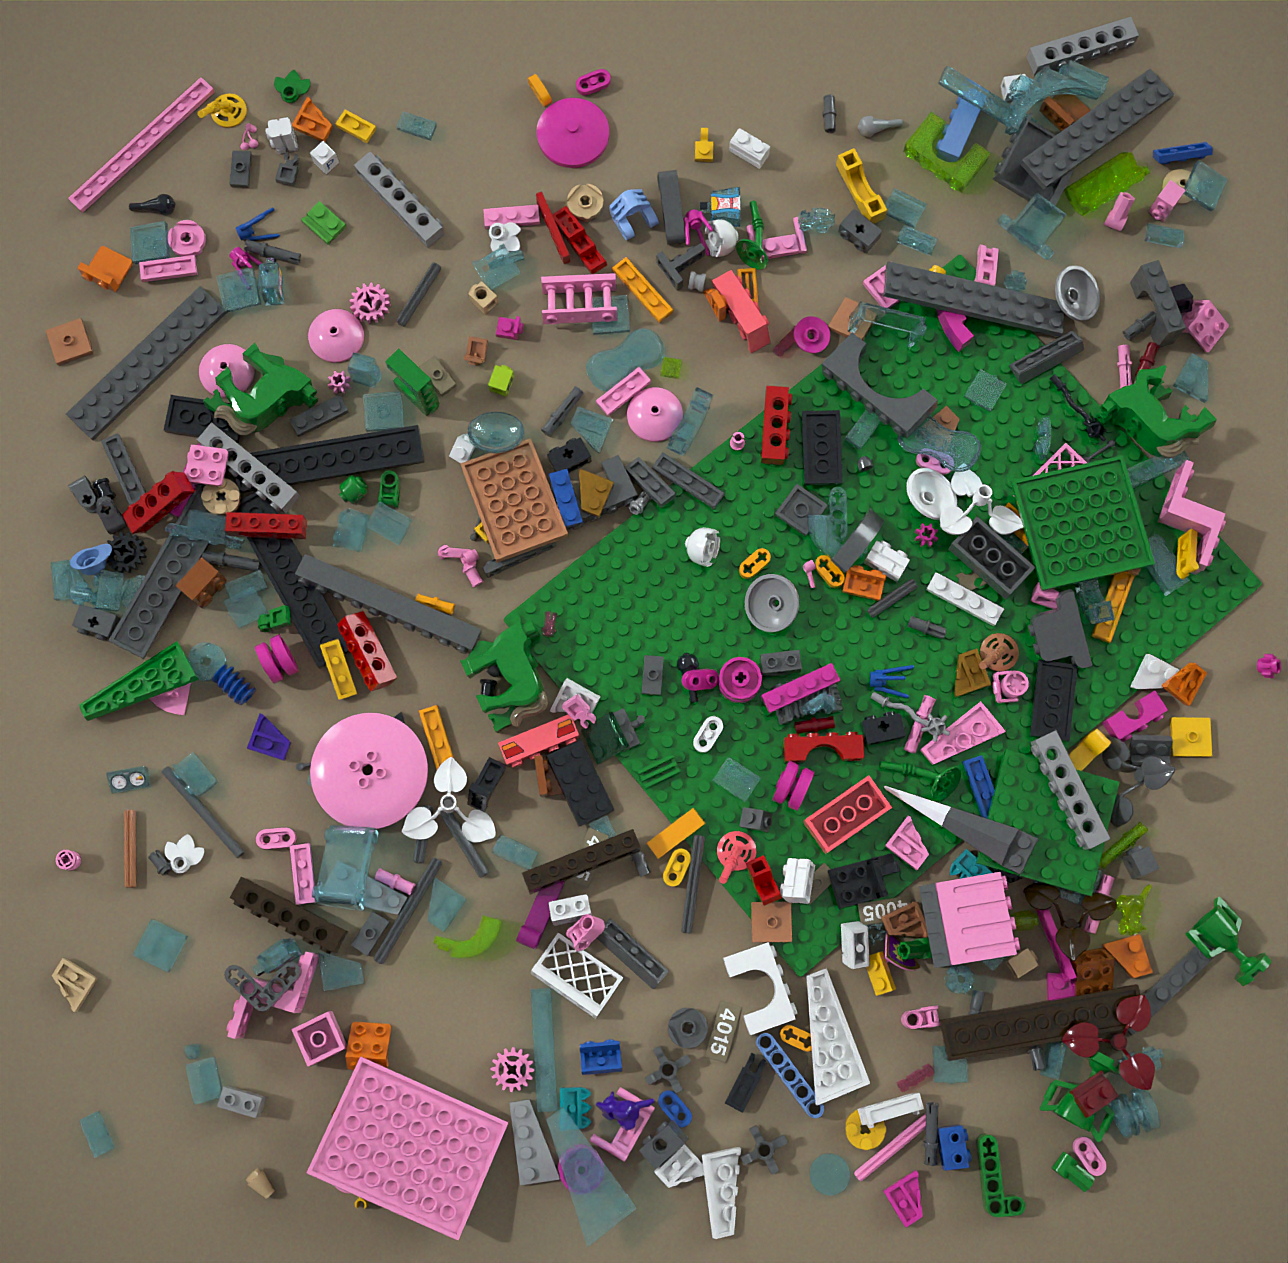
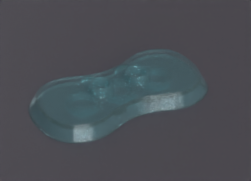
M636 329L617 347L593 354L587 362L586 371L590 380L597 388L609 391L638 367L643 370L657 366L665 356V348L659 336L651 329Z
M928 416L907 439L903 436H898L899 444L906 451L930 455L939 460L946 468L955 472H964L972 468L981 452L980 441L975 435L966 431L947 429L931 416Z

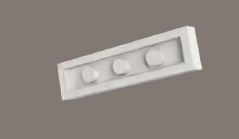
M938 573L934 574L926 589L928 592L992 626L996 625L1004 608Z

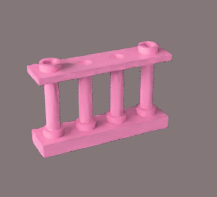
M615 273L541 277L543 294H548V310H542L543 324L617 321V307H611V291H616ZM603 291L604 307L593 308L592 292ZM585 292V308L574 309V293ZM555 293H566L567 309H555Z

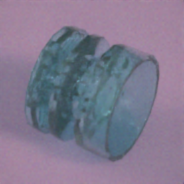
M1136 1088L1130 1090V1100L1125 1093H1121L1119 1098L1117 1097L1110 1102V1107L1114 1111L1115 1124L1124 1138H1131L1133 1134L1136 1136L1140 1135V1126L1145 1132L1160 1128L1159 1114L1148 1090Z

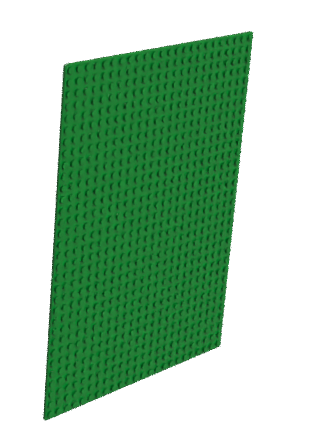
M957 255L942 267L946 270L945 275L971 281L975 280L976 270L962 255ZM900 301L878 318L863 341L866 343V353L859 363V372L864 382L873 391L885 397L906 398L925 389L938 400L937 408L907 439L903 436H898L890 425L883 424L875 413L868 412L864 407L865 405L860 401L856 402L853 400L850 393L846 390L842 391L835 381L827 379L822 373L821 364L789 390V394H792V404L788 405V411L791 412V421L787 423V429L790 430L789 441H786L785 446L789 448L788 459L784 460L783 465L761 463L763 410L737 431L744 435L745 445L741 450L731 448L730 440L733 437L732 435L689 469L725 493L715 510L672 483L669 487L676 493V497L662 508L653 499L649 501L641 514H633L504 618V622L508 627L518 622L525 624L529 621L536 625L540 635L531 639L533 644L530 648V653L559 689H561L564 681L568 678L600 696L592 713L596 716L595 723L593 724L590 720L586 721L671 824L692 808H695L706 824L688 836L685 841L693 848L695 835L705 837L702 861L718 881L724 870V866L719 861L717 855L718 843L727 833L740 831L753 839L756 846L755 859L764 855L779 891L781 884H784L783 867L787 865L788 858L811 860L815 865V872L823 863L830 869L892 853L894 861H898L900 871L882 876L888 896L867 902L895 898L961 842L962 839L888 792L884 786L982 817L962 762L982 755L995 789L1005 749L1035 757L1031 751L1032 745L1030 742L1038 738L1029 737L1037 661L1043 659L1039 654L1035 655L1033 649L1035 639L1034 636H1030L1028 625H1031L1030 620L1034 614L1052 610V608L1031 601L1033 589L1039 582L1035 568L1006 600L987 583L980 586L983 579H975L974 585L978 588L971 591L1004 608L995 626L982 621L926 590L935 573L957 584L959 580L955 575L959 573L969 575L972 573V570L949 550V547L959 535L945 532L940 527V520H934L921 514L913 506L907 493V480L909 476L917 469H921L916 463L919 451L922 449L936 451L918 431L945 406H948L959 418V422L946 455L953 459L954 467L949 474L943 476L951 483L955 471L962 464H965L980 478L982 485H987L992 489L990 497L992 499V511L995 506L1005 507L1008 503L1018 510L1015 497L1013 496L1011 481L1033 476L1065 443L1084 458L1089 457L1106 446L1110 440H1114V447H1109L1091 459L1089 463L1121 455L1124 457L1155 564L1141 568L1139 574L1134 577L1111 643L1091 636L1113 575L1054 588L1059 593L1068 589L1074 591L1092 662L1090 667H1077L1070 741H1062L1066 751L1139 690L1130 686L1146 654H1150L1170 664L1261 586L1262 583L1219 535L1218 546L1216 549L1213 548L1211 554L1214 556L1211 565L1196 575L1189 573V576L1185 579L1178 577L1176 572L1178 538L1186 532L1158 522L1171 483L1118 425H1112L1110 422L1103 425L1107 429L1103 434L1106 438L1105 441L1088 436L1086 432L1087 427L1083 424L1085 419L1068 404L1063 392L1057 391L1058 388L1050 378L1056 374L1063 383L1067 384L1065 388L1070 393L1071 398L1077 406L1089 415L1091 420L1092 418L1096 419L1097 414L1101 412V406L1061 363L1023 384L1018 382L1009 365L1045 346L1031 330L965 315L967 319L964 325L974 337L965 348L958 352L946 336L935 308ZM778 404L773 406L775 410L783 409L782 406ZM840 410L842 485L804 486L802 411ZM1048 420H1050L1051 444L1049 452L1046 455L1048 447V431L1046 423ZM778 422L772 424L774 428L782 427ZM777 440L771 441V444L775 447L781 445ZM1066 450L1061 453V461H1071V455ZM863 456L869 457L874 467L868 471L860 472L857 465L858 460ZM926 457L922 458L924 462H929ZM940 464L942 468H947L946 464ZM1058 465L1048 466V472L1058 470ZM1061 465V469L1071 467V465ZM796 484L828 505L806 537L775 516L776 511ZM956 494L957 507L964 513L972 504L973 496H959ZM988 504L984 506L975 505L969 514L966 515L971 521L979 517L990 527L989 520L991 516L988 514ZM870 508L884 520V523L853 565L861 566L867 571L875 570L864 564V561L876 541H885L891 545V549L894 551L900 550L906 553L910 561L897 582L886 576L881 599L910 579H913L918 585L915 590L874 618L868 614L867 610L878 601L842 593L844 583L839 588L830 587L816 569L811 571L815 587L811 588L809 578L803 570V565L806 562L813 560L815 564L816 559L821 555H826L832 559ZM922 523L925 526L932 524L934 530L938 529V532L934 535L938 540L936 542L932 541L931 547L928 544L921 547V543L915 541V538L918 536L915 530H921L920 526ZM703 527L719 531L716 534L717 537H720L718 554L716 559L712 557L710 561L712 565L709 567L693 562L689 558L687 548L685 547L686 539L695 530ZM925 532L923 533V537L927 536L929 538V534L926 535ZM1014 533L1007 535L998 534L1034 566L1029 546ZM1197 537V547L1201 539L1200 537ZM764 548L768 550L771 555L769 564L753 578H742L739 574L741 563L758 549ZM758 554L759 558L756 563L761 560L765 562L766 555ZM820 561L819 567H825L826 570L829 571V569L826 567L827 562ZM752 564L748 568L744 566V573L748 572L751 574V569L754 565ZM830 573L833 577L831 581L833 583L835 581L839 583L840 576L835 577L832 573ZM767 574H776L787 578L795 586L799 596V611L795 620L790 626L778 632L760 630L752 624L745 610V596L749 586L757 578ZM778 600L775 601L776 606L779 605ZM911 615L927 622L930 620V623L946 628L945 637L940 639L929 634L923 635V632L907 627ZM1002 633L1010 636L1018 646L1019 656L1015 665L1006 671H1020L1026 675L1029 681L1027 691L1018 698V702L997 703L992 685L993 674L1002 671H994L988 667L985 670L991 682L990 686L955 698L958 655L976 648L980 655L981 644L992 634ZM995 638V639L991 640V641L987 644L986 647L989 648V646H990L994 641H997V639ZM1004 639L1003 642L1008 645L1009 649H1013L1012 644ZM998 643L995 644L992 647V649H995L998 646ZM799 650L802 666L800 673L762 677L758 693L749 702L734 703L729 701L722 695L717 684L712 689L697 690L698 702L691 703L689 690L682 685L683 676L677 668V660L684 653L693 654L699 662L697 670L712 669L720 675L723 665L732 658H749L757 664L761 671L759 660L761 654ZM1005 654L1002 660L1007 658L1008 654ZM645 655L664 657L661 696L642 694ZM1011 656L1008 661L1004 662L1003 666L1010 663L1013 659V656ZM1070 656L1052 660L1053 662L1072 664ZM832 663L840 678V682L837 683V689L840 699H842L843 711L833 714L828 710L826 713L821 711L820 714L816 711L814 715L810 712L808 716L804 714L803 718L799 717L798 720L793 718L789 724L779 725L776 711L769 714L761 695L771 691L770 687L779 683L784 685L786 681L788 683L791 682L792 678L795 680L799 676L802 677ZM902 666H914L913 669L887 673L886 676H905L906 679L886 680V686H882L909 695L908 698L875 691V687H870V672ZM1006 675L998 676L999 681L1001 682ZM741 678L737 679L738 683H743ZM876 692L885 698L888 697L891 703L908 705L914 710L915 714L916 711H919L924 695L936 699L931 710L933 718L941 719L944 715L947 716V719L944 721L945 729L981 701L1006 732L932 765L920 750L933 740V735L928 731L923 732L916 753L905 751L904 747L915 720L904 709H894L887 706L883 708L880 703L871 699V696ZM623 708L630 722L637 720L639 715L645 718L644 725L634 729L640 744L622 752L606 716ZM894 711L895 714H901L906 736L903 739L866 747L863 738L864 759L862 761H842L840 755L835 750L829 747H817L808 753L804 763H796L799 765L796 774L798 778L804 768L815 771L798 811L788 807L790 794L787 795L782 804L772 800L782 771H785L788 764L784 763L783 740L785 737H788V734H796L794 722L811 720L813 717L820 719L833 716L835 728L819 730V736H827L826 733L832 732L838 733V736L846 735L847 732H858V735H863L860 723L865 721V717L875 715L876 718L884 717V713ZM711 716L720 718L723 723V729L711 750L706 753L696 751L693 741L705 720ZM715 724L709 726L711 730L717 729ZM881 724L878 727V730L882 729V731L884 732L887 727H883ZM814 732L801 733L799 737H807V734ZM705 740L699 742L702 747L707 745ZM1048 750L1047 758L1053 760L1054 753ZM673 754L681 772L645 789L637 770ZM669 760L649 771L644 772L643 775L645 776L672 762L671 760ZM885 761L897 764L906 763L907 765L909 763L911 766L915 764L916 767L939 774L950 767H957L961 771V779L950 796L944 800L935 801L931 797L934 780L916 774L911 776V773L907 775L898 771L880 769V763ZM672 767L647 779L646 782L649 783L675 769ZM954 774L951 775V782L953 781ZM869 775L892 808L825 854L803 821ZM743 807L771 813L772 826L769 832L765 833L760 830L739 827ZM907 816L911 817L912 823L929 853L918 870L912 868L885 847ZM736 836V841H741L745 845L749 843L745 838ZM729 839L724 842L722 852L725 851V847L730 841ZM732 843L729 845L728 851H731ZM743 850L740 855L741 857L745 855L746 850ZM749 850L748 856L744 860L745 863L751 856V850ZM748 869L732 871L727 882L722 885L751 919V902L762 901L754 888ZM830 884L810 905L791 903L792 942L770 943L796 975L802 977L842 943L841 924L860 922L858 904L839 909L832 884ZM782 897V899H779V900L774 901V902H787V901Z

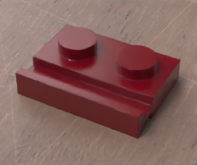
M1102 1070L1069 1091L1074 1096V1101L1085 1118L1090 1117L1119 1097L1108 1078H1105L1103 1075L1104 1072Z

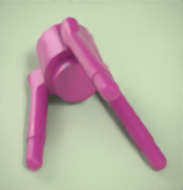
M690 210L686 213L685 218H683L686 245H690L689 227L696 229L700 241L705 247V253L709 256L710 253L700 227L703 222L711 232L713 228L703 216L702 211Z
M241 247L234 248L229 255L233 260L232 265L236 268L247 290H250V286L239 266L243 267L246 265L251 269L252 265L248 262L249 259L270 274L275 275L273 270L251 256L248 251L244 252Z

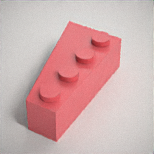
M732 270L713 279V287L718 290L720 295L723 294L726 298L729 316L734 324L737 323L742 339H747L749 351L753 353L770 344L767 327L769 325L768 319L765 315L762 316L760 314L756 301L752 302L750 299L752 298L747 288L744 289L742 287L743 283L738 275L735 276Z

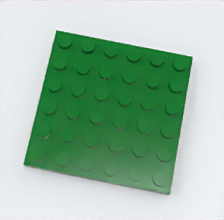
M1123 455L1011 481L1041 591L1145 568L1155 564Z
M1005 749L987 819L1017 828L1038 838V842L1022 875L1002 867L980 851L978 852L976 864L1079 894L1092 896L1105 842L1086 850L1080 847L1076 842L1075 837L1077 835L1074 829H1071L1066 821L1068 817L1065 811H1062L1057 801L1059 799L1056 793H1053L1048 783L1050 781L1047 775H1044L1040 769L1041 763L1039 759ZM1057 768L1055 771L1056 776L1062 778L1063 771ZM1076 769L1108 832L1119 782ZM1066 786L1065 794L1071 796L1072 789ZM1075 804L1074 812L1080 814L1081 807ZM1087 822L1083 823V830L1085 832L1090 830V825Z

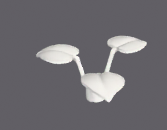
M962 464L955 471L951 479L952 490L959 496H973V502L964 513L959 507H946L940 515V527L942 530L952 535L966 533L972 526L971 519L966 515L969 514L975 505L984 506L988 504V514L991 516L989 525L996 533L1007 535L1023 528L1021 519L1007 507L995 506L992 511V499H990L992 489L987 485H982L980 478L965 464Z
M450 757L440 765L434 776L436 789L439 792L447 791V794L441 798V807L438 808L433 816H431V812L427 808H414L406 817L402 833L412 839L422 840L430 838L438 829V825L433 819L441 811L451 813L454 810L466 821L462 825V832L468 841L477 843L493 839L495 837V826L489 815L483 811L472 810L467 818L457 807L456 798L451 795V791H461L466 786L467 776L464 769L453 757Z

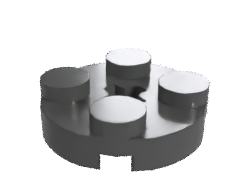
M694 1008L679 1009L669 1020V1036L676 1045L682 1048L697 1047L704 1041L707 1035L708 1024L706 1018ZM685 1022L693 1024L692 1033L688 1034L687 1031H682Z

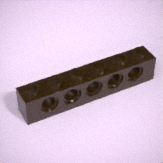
M631 829L522 872V876L531 895L637 853L641 847L634 829Z
M240 877L230 896L234 900V905L242 909L245 906L252 909L251 914L259 918L262 915L269 918L268 923L276 927L279 924L286 927L285 931L293 936H296L298 933L303 936V941L310 945H313L314 942L321 946L320 950L328 954L338 952L348 931L244 877ZM253 893H256L258 900L256 903L251 904L249 898ZM270 902L275 904V910L272 913L267 911V905ZM287 911L292 913V919L289 922L284 920V914ZM305 920H308L310 923L307 931L301 929V924ZM322 929L327 931V937L324 940H320L318 937V933Z

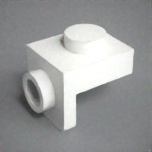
M470 434L458 436L449 457L460 463L469 461L474 449L479 446L480 442L476 441V438Z

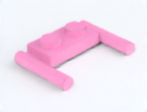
M800 217L793 218L796 235L763 239L762 249L765 251L768 259L807 252ZM748 225L746 228L749 240L755 242L753 225Z
M621 1087L616 1093L625 1100L633 1102L643 1101ZM650 1105L649 1107L641 1108L634 1129L626 1131L620 1127L611 1144L593 1134L590 1141L625 1162L655 1107Z

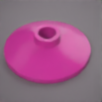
M809 316L797 323L794 329V339L798 347L803 351L818 353L827 347L830 341V330L822 319ZM811 334L813 339H809L807 335Z

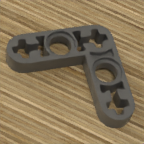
M289 962L278 971L264 988L242 967L237 965L229 966L225 970L224 976L226 981L258 1011H268L299 979L302 969L299 964ZM288 967H296V975H290L286 979L290 981L288 984L283 978H280L281 974L283 975V977H286V975L289 973ZM231 970H238L239 972L237 973V975L241 979H244V977H246L247 979L243 980L241 983L236 978L231 979ZM276 981H280L283 984V989L279 993L274 992L272 989V985ZM248 982L254 985V991L251 994L244 992V985ZM259 990L261 991V993H259L258 995L261 998L267 997L268 999L266 1001V1003L268 1004L267 1007H260L259 1005L261 1002L258 998H254V1000L251 999L252 997L257 995Z

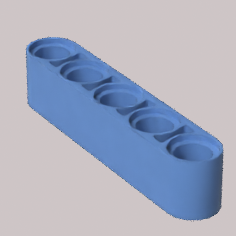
M768 1033L759 1034L756 1038L757 1048L805 1113L812 1118L821 1117L824 1112L823 1104L819 1105L818 1113H810L809 1106L812 1103H816L815 1093L772 1035ZM764 1036L769 1037L771 1042L767 1048H763L760 1045V1039ZM775 1053H780L783 1057L780 1064H774L772 1061V1056ZM788 1069H792L795 1073V1077L791 1081H787L784 1077ZM798 1087H806L807 1094L805 1097H798Z

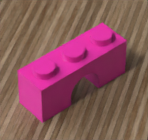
M1153 691L1134 703L1139 711V716L1136 720L1128 718L1122 710L1102 722L1109 735L1124 742L1132 737L1131 732L1137 730L1139 733L1147 728L1149 721L1153 720L1155 723L1165 717L1163 713L1168 709L1157 692Z

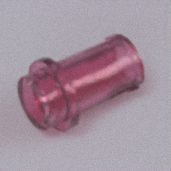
M550 611L545 612L544 628L541 629L543 636L554 637V634L557 632L555 629L557 613L553 612L551 615Z

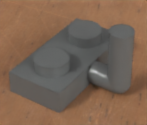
M624 708L606 716L622 752L640 744L634 729L644 725V716L639 715L637 720L630 722Z

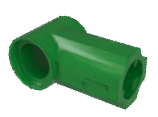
M929 938L900 942L897 948L898 955L901 956L902 960L932 958Z
M1064 1151L1051 1167L1064 1179L1071 1181L1083 1192L1090 1189L1094 1183L1095 1178L1080 1167L1078 1162Z

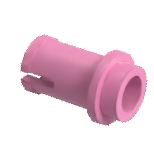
M735 432L730 440V446L734 450H741L745 445L744 435L741 432Z

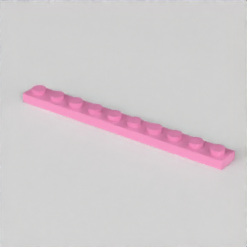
M199 78L68 198L70 202L83 213L215 93L214 89L204 79Z

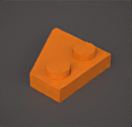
M310 97L305 99L292 123L294 130L321 142H326L333 129L332 124L323 116L319 108L313 104Z
M708 288L704 290L703 293L719 322L726 319L727 301L724 295H720L716 289Z
M1190 662L1163 683L1162 687L1181 703L1190 706L1207 672L1196 663Z
M1140 934L1102 944L1103 948L1115 958L1114 960L1125 969V972L1131 978L1153 973Z

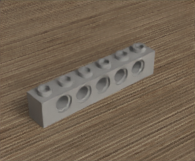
M1128 17L1031 47L1026 57L1033 75H1044L1050 70H1060L1067 65L1079 64L1089 58L1095 59L1105 53L1112 54L1121 48L1128 49L1135 44L1139 34L1132 18Z
M369 152L354 164L356 173L418 239L429 248L444 235L442 228L444 225L438 218L434 219L431 216L432 213L426 205L422 206L419 203L420 200L413 192L411 194L408 192L405 183L395 178V173L389 167L386 168L383 165L384 163L378 155L374 156ZM375 172H380L379 175H373ZM388 184L392 185L390 188H385ZM399 197H404L401 201L397 200ZM412 209L416 210L414 213H408ZM423 222H428L426 226L420 225Z
M212 422L198 437L197 441L201 444L200 446L216 448L219 443H223L222 449H226L229 453L226 464L229 467L228 471L235 477L241 476L243 478L241 482L248 488L254 487L257 489L256 494L264 501L268 498L272 502L270 505L278 512L282 510L287 513L301 497L297 491ZM236 454V460L230 461V457ZM247 466H251V470L248 473H244V469ZM265 477V482L259 485V479ZM275 489H280L277 496H272V492Z
M1053 731L1030 742L1033 755L1038 757L1041 763L1040 769L1042 773L1047 775L1050 781L1048 784L1051 791L1056 793L1059 799L1057 802L1060 809L1065 811L1068 817L1066 821L1069 827L1074 829L1077 835L1075 837L1077 844L1086 850L1109 840L1110 837L1057 731ZM1048 750L1054 753L1053 760L1047 758ZM1057 768L1063 771L1062 778L1056 776L1055 771ZM1066 786L1072 789L1071 796L1065 794ZM1075 804L1081 807L1080 814L1074 812ZM1084 822L1090 825L1089 832L1083 830Z

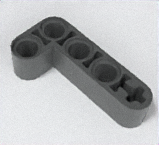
M677 170L658 172L657 181L661 195L667 245L684 243L686 239Z

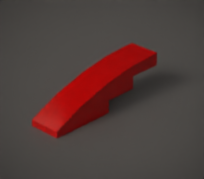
M567 206L552 214L557 227L591 274L607 266L606 260L598 252L596 245L586 234L584 227Z

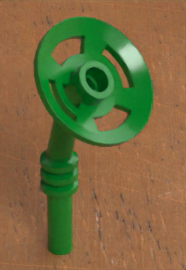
M753 200L749 204L753 217V229L756 231L755 242L749 239H742L737 243L736 251L746 265L762 270L768 265V257L762 249L764 223L760 217L757 202ZM743 243L748 245L746 250H743Z
M885 761L880 763V769L898 771L907 775L911 773V776L916 774L934 780L931 797L935 801H941L950 796L961 779V771L957 767H950L939 774L916 767L915 764L911 766L909 763L907 765L906 763L897 764ZM954 774L953 781L951 782V775Z

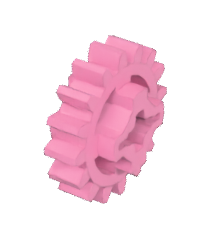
M371 282L369 287H366L365 283L362 289L356 287L357 293L352 292L354 299H350V304L352 305L350 308L354 312V316L356 318L360 316L361 322L367 319L369 324L371 319H374L376 323L378 322V317L384 319L383 313H389L386 307H391L388 301L390 297L386 294L385 288L381 289L379 284L374 287ZM368 298H370V301H372V304H371V305H372V308L370 307V305H369V303H368V302H369Z
M512 1047L511 1052H509L505 1048L504 1055L497 1053L499 1059L492 1060L496 1066L490 1068V1070L495 1071V1074L491 1077L492 1079H498L496 1085L503 1084L502 1090L509 1087L510 1092H513L514 1087H516L520 1091L521 1084L528 1086L526 1080L533 1079L529 1073L535 1071V1069L530 1068V1065L534 1062L533 1060H527L529 1054L522 1055L523 1049L516 1052L515 1047ZM517 1056L519 1057V1059L516 1061H510L507 1057ZM501 1063L504 1066V1073L502 1075L499 1072ZM524 1063L526 1066L525 1076L521 1073V1066ZM509 1064H510L511 1066H513V1065H516V1066H517V1068H516L517 1074H516V1075H515V1073H512V1074H509V1073H508V1071L510 1070V1068L508 1067ZM515 1078L518 1082L508 1083L506 1080Z

